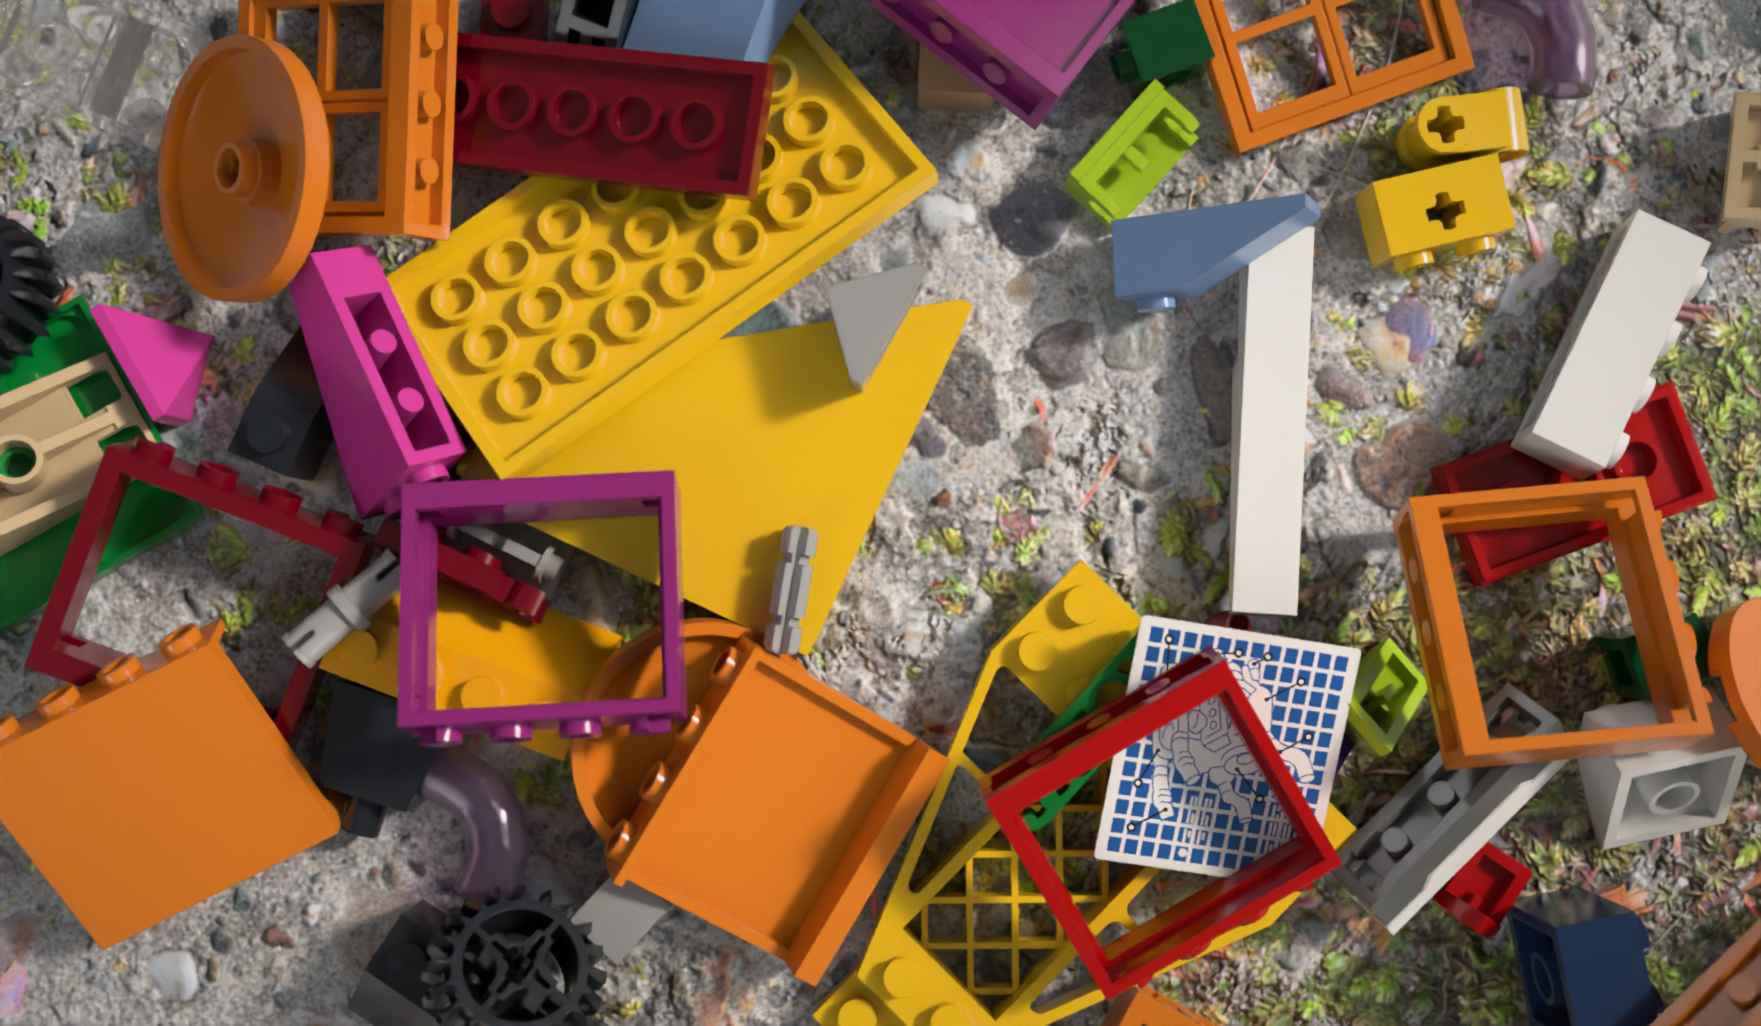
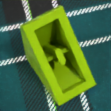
M1390 637L1382 640L1360 659L1351 703L1347 702L1349 712L1344 733L1353 742L1354 748L1379 757H1383L1392 751L1428 690L1424 676Z

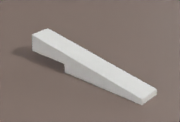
M1315 227L1302 229L1239 270L1238 361L1232 368L1229 614L1279 618H1294L1297 616Z

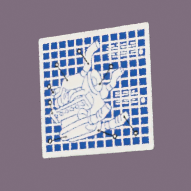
M1150 615L1142 616L1126 695L1210 645L1228 663L1323 828L1349 712L1347 702L1351 703L1361 651L1357 648ZM1215 696L1113 756L1094 856L1101 860L1227 878L1296 837V834Z

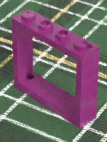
M674 470L402 484L398 728L414 737H420L421 746L451 747L462 744V734L490 733V742L521 743L532 740V730L559 729V737L563 739H591L601 736V727L629 725V734L660 735L671 731L670 723L687 722L681 493ZM658 515L663 697L436 710L438 527Z

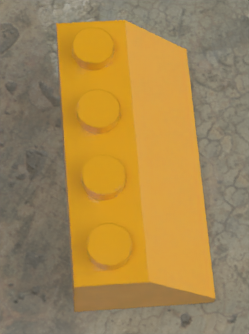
M437 580L436 710L579 702L591 678L601 665L618 650L623 635L552 608L548 609L541 624L538 625L506 608L499 609ZM400 592L369 617L373 623L363 632L356 628L323 656L319 668L398 698ZM559 729L532 730L531 741L516 743L563 762L569 759V739L560 738Z

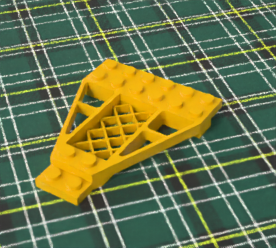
M1078 559L988 649L989 652L945 755L951 761L925 803L858 964L813 1009L812 1016L822 1026H1046L1106 999L1096 982L1093 981L1037 1007L1030 1008L1031 1003L1072 962L1078 953L1066 933H1064L1055 915V936H1019L1018 903L1047 902L1040 891H1018L1019 856L1010 841L1009 847H983L1001 828L991 810L969 830L912 890L909 888V880L958 765L963 766L976 780L986 775L963 750L996 671L1000 667H1007L1055 716H1058L1128 635L1140 625L1141 617L1082 559ZM1125 659L1118 669L1130 674L1132 665L1129 659ZM1118 682L1105 684L1096 694V708L1098 709L1125 693L1127 686ZM1113 757L1104 761L1097 768V801H1068L1053 818L1054 846H1041L1047 857H1054V868L1062 882L1063 857H1095V846H1063V812L1098 811L1099 831L1107 791V767L1111 770ZM1036 801L1028 807L1039 811L1043 806L1040 801ZM1330 802L1328 803L1323 830L1337 853L1359 830ZM973 858H1009L1010 891L973 892ZM1098 859L1099 891H1069L1075 903L1094 902L1083 913V916L1095 936L1112 922H1119L1131 931L1138 927L1139 924L1128 914V904L1162 868L1131 864L1109 886L1108 860ZM965 865V892H939ZM1302 892L1290 894L1270 906L1266 915L1257 922L1230 929L1213 939L1210 946L1202 954L1189 960H1177L1155 973L1153 978L1271 926ZM973 903H1010V936L974 937ZM928 904H965V937H928ZM920 910L921 937L908 925ZM966 949V982L934 950ZM974 949H1010L1011 982H974ZM1019 949H1048L1019 979ZM980 995L1004 996L991 1007Z

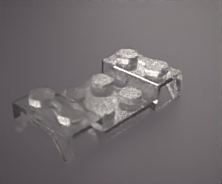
M0 0V91L96 128L108 136L159 155L165 119L174 92L191 62L212 42L192 26L126 0Z

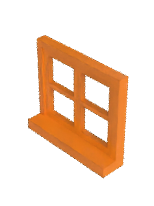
M238 0L237 34L250 35L275 42L277 35V11L319 8L317 90L321 97L327 122L330 168L327 198L317 236H404L429 241H450L459 0ZM384 3L381 88L337 91L339 6ZM380 115L377 201H333L336 117Z
M1194 0L1215 54L1206 71L1233 155L1475 68L1455 0H1414L1429 51L1360 76H1356L1336 8L1357 0H1305L1306 6L1232 32L1223 0ZM1311 18L1331 86L1258 112L1236 44Z

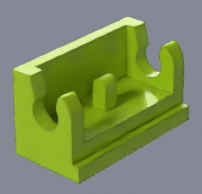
M1154 79L1071 170L1063 185V189L1112 232L1111 220L1128 218L1195 144L1199 137L1194 131L1200 124L1184 106L1164 90V86L1158 80Z

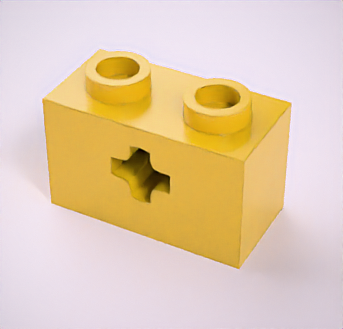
M1498 153L1374 181L1354 196L1372 269L1394 264L1396 273H1404L1434 264L1433 254L1455 249L1457 259L1476 256L1496 249L1494 239L1516 228ZM1426 211L1433 216L1441 214L1444 224L1440 220L1428 221Z

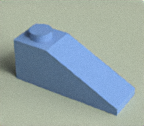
M1306 193L1111 220L1115 297L1137 305V312L1161 313L1175 310V300L1198 297L1320 219L1319 205Z

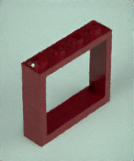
M136 436L134 441L129 440L107 445L24 667L82 687L96 680L97 673L107 664L126 655L120 651L74 635L73 632L132 477L339 556L320 606L329 599L326 592L333 586L338 584L343 588L368 567L376 546L373 542L376 535L364 531L363 527L365 524L350 519V514L330 509L323 515L300 506L303 498L289 490L272 485H264L261 491L238 482L240 473L225 465L201 460L197 466L174 457L177 449L166 442L155 443ZM323 656L316 661L312 668H308L298 660L279 711L262 705L291 749L295 748L299 743L326 674L325 670L319 668Z

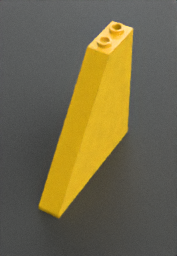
M958 299L911 307L863 392L851 386L833 320L719 339L526 477L674 470L681 493L683 597L764 635L767 623H772L773 614L769 613L777 562H783L784 552L779 551L783 529L788 525H796L816 530L819 537L815 557H810L809 566L813 567L806 613L805 618L799 619L798 624L799 628H803L798 652L808 656L963 330L973 304ZM471 441L466 447L467 453L459 460L456 468V474L461 477L460 481L500 479L475 441ZM658 515L524 522L660 587Z

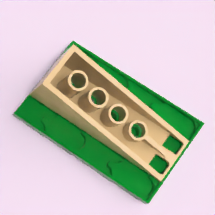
M82 295L58 307L62 314L47 319L45 327L51 337H37L31 344L34 357L18 355L15 357L13 373L0 371V637L10 632L18 624L46 609L107 445L129 440L134 441L136 436L155 443L164 442L90 313V309ZM132 477L92 584L116 572L117 568L182 534L192 525L205 519V515L198 502Z

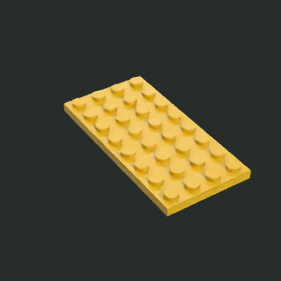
M798 11L767 62L776 71L756 202L530 176L451 231L450 241L435 242L386 276L437 387L501 480L506 478H525L939 183L935 167L800 11Z

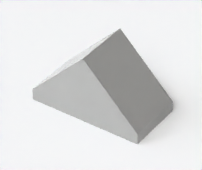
M918 262L825 287L851 386L861 392L866 388L927 281L928 268Z

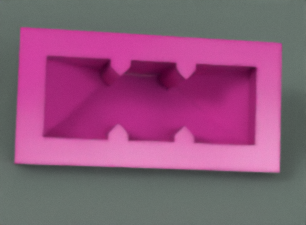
M103 304L90 309V313L152 421L177 427L190 422L214 336Z

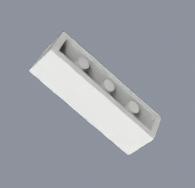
M1640 209L1613 231L1510 447L1580 481L1604 468L1611 469L1617 464L1625 452L1630 436L1623 432L1632 412L1637 413L1643 408L1654 390L1656 379L1649 376L1657 358H1663L1670 351L1681 332L1682 324L1675 321L1683 302L1688 303L1695 297L1706 279L1708 269L1701 266L1711 242Z

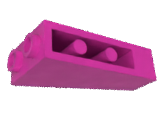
M371 244L310 253L289 288L355 508L361 520L386 514L389 520L401 519L402 484L448 481L450 479L448 472L467 453L466 447Z

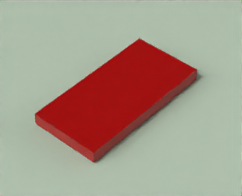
M1673 380L1655 385L1650 398L1643 408L1637 413H1631L1623 430L1624 433L1630 436L1629 443L1617 464L1611 469L1604 468L1582 481L1510 447L1514 438L1430 468L1439 495L1645 476L1654 511L1661 510L1662 519L1718 499ZM1605 520L1454 533L1474 586H1484L1610 539Z

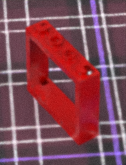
M1210 645L1126 695V692L977 779L986 804L1107 1001L1136 984L1142 989L1152 980L1155 973L1177 960H1189L1197 957L1210 946L1213 939L1236 926H1247L1257 922L1266 915L1270 906L1294 892H1304L1315 888L1314 880L1343 864L1228 663ZM1216 696L1296 837L1227 878L1222 877L1102 947L1020 811Z

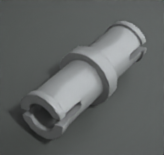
M388 548L383 552L382 556L343 588L338 584L333 586L326 592L329 599L291 631L285 632L281 636L288 648L293 647L295 649L293 652L295 656L308 668H312L316 661L356 628L363 632L373 623L369 617L400 592V560Z

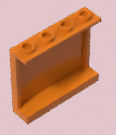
M221 618L199 629L195 623L184 625L165 636L157 645L159 649L137 659L134 653L123 655L103 667L97 673L96 680L78 689L72 683L62 685L41 698L35 704V710L17 719L11 713L0 716V821L102 951L339 834L346 805L345 799L339 791L326 787L318 788L218 643L226 628Z
M741 635L735 647L730 645L725 647L715 660L709 674V680L713 683L700 705L692 703L687 708V722H678L674 733V738L678 741L664 763L657 761L646 774L639 790V796L643 799L629 821L621 819L612 830L604 848V855L607 856L604 862L614 884L622 887L625 881L629 880L784 960L795 977L816 987L951 760L926 741Z

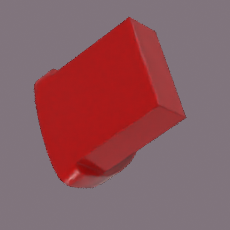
M1487 842L1430 900L1453 919L1485 938L1494 940L1502 928L1500 926L1501 922L1534 872Z

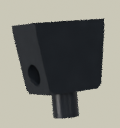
M343 678L335 680L332 689L319 781L326 788L350 795L340 825L342 830L361 837L377 838L388 807L407 812L423 803L453 746H421L420 737H414L397 727L398 698Z

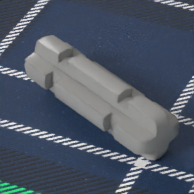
M788 525L783 529L779 550L784 552L783 562H777L769 613L773 614L772 623L768 622L766 625L763 643L764 648L769 652L794 655L799 650L803 628H799L798 624L799 619L805 618L813 567L809 566L810 557H815L819 537L817 531L812 528Z

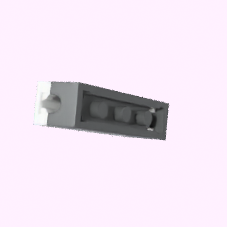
M1507 683L1483 707L1489 740L1565 733L1557 717L1510 683ZM1439 750L1337 852L1343 864L1330 871V873L1353 900L1394 936L1570 759L1445 771L1441 751Z

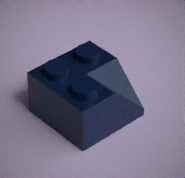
M1579 886L1516 899L1507 913L1530 1026H1649L1664 1012L1661 996L1654 984L1650 982L1645 956L1650 953L1649 936L1643 922L1636 916L1634 910Z

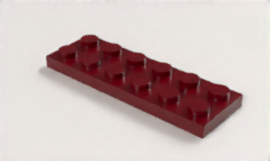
M457 33L453 167L756 202L776 70L769 63Z

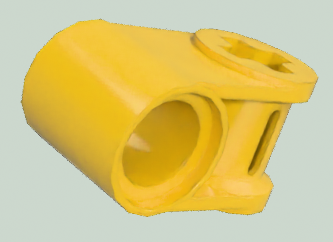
M1512 86L1499 87L1478 93L1440 96L1431 99L1418 111L1417 115L1410 117L1400 126L1395 136V148L1399 158L1407 166L1415 170H1425L1493 153H1498L1500 164L1528 155L1530 148L1520 89Z

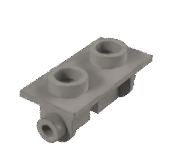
M524 522L440 527L444 529L442 534L445 536L442 544L461 553L465 552L468 545L488 552L503 562L500 570L507 577L544 591L547 594L545 598L550 601L578 549Z

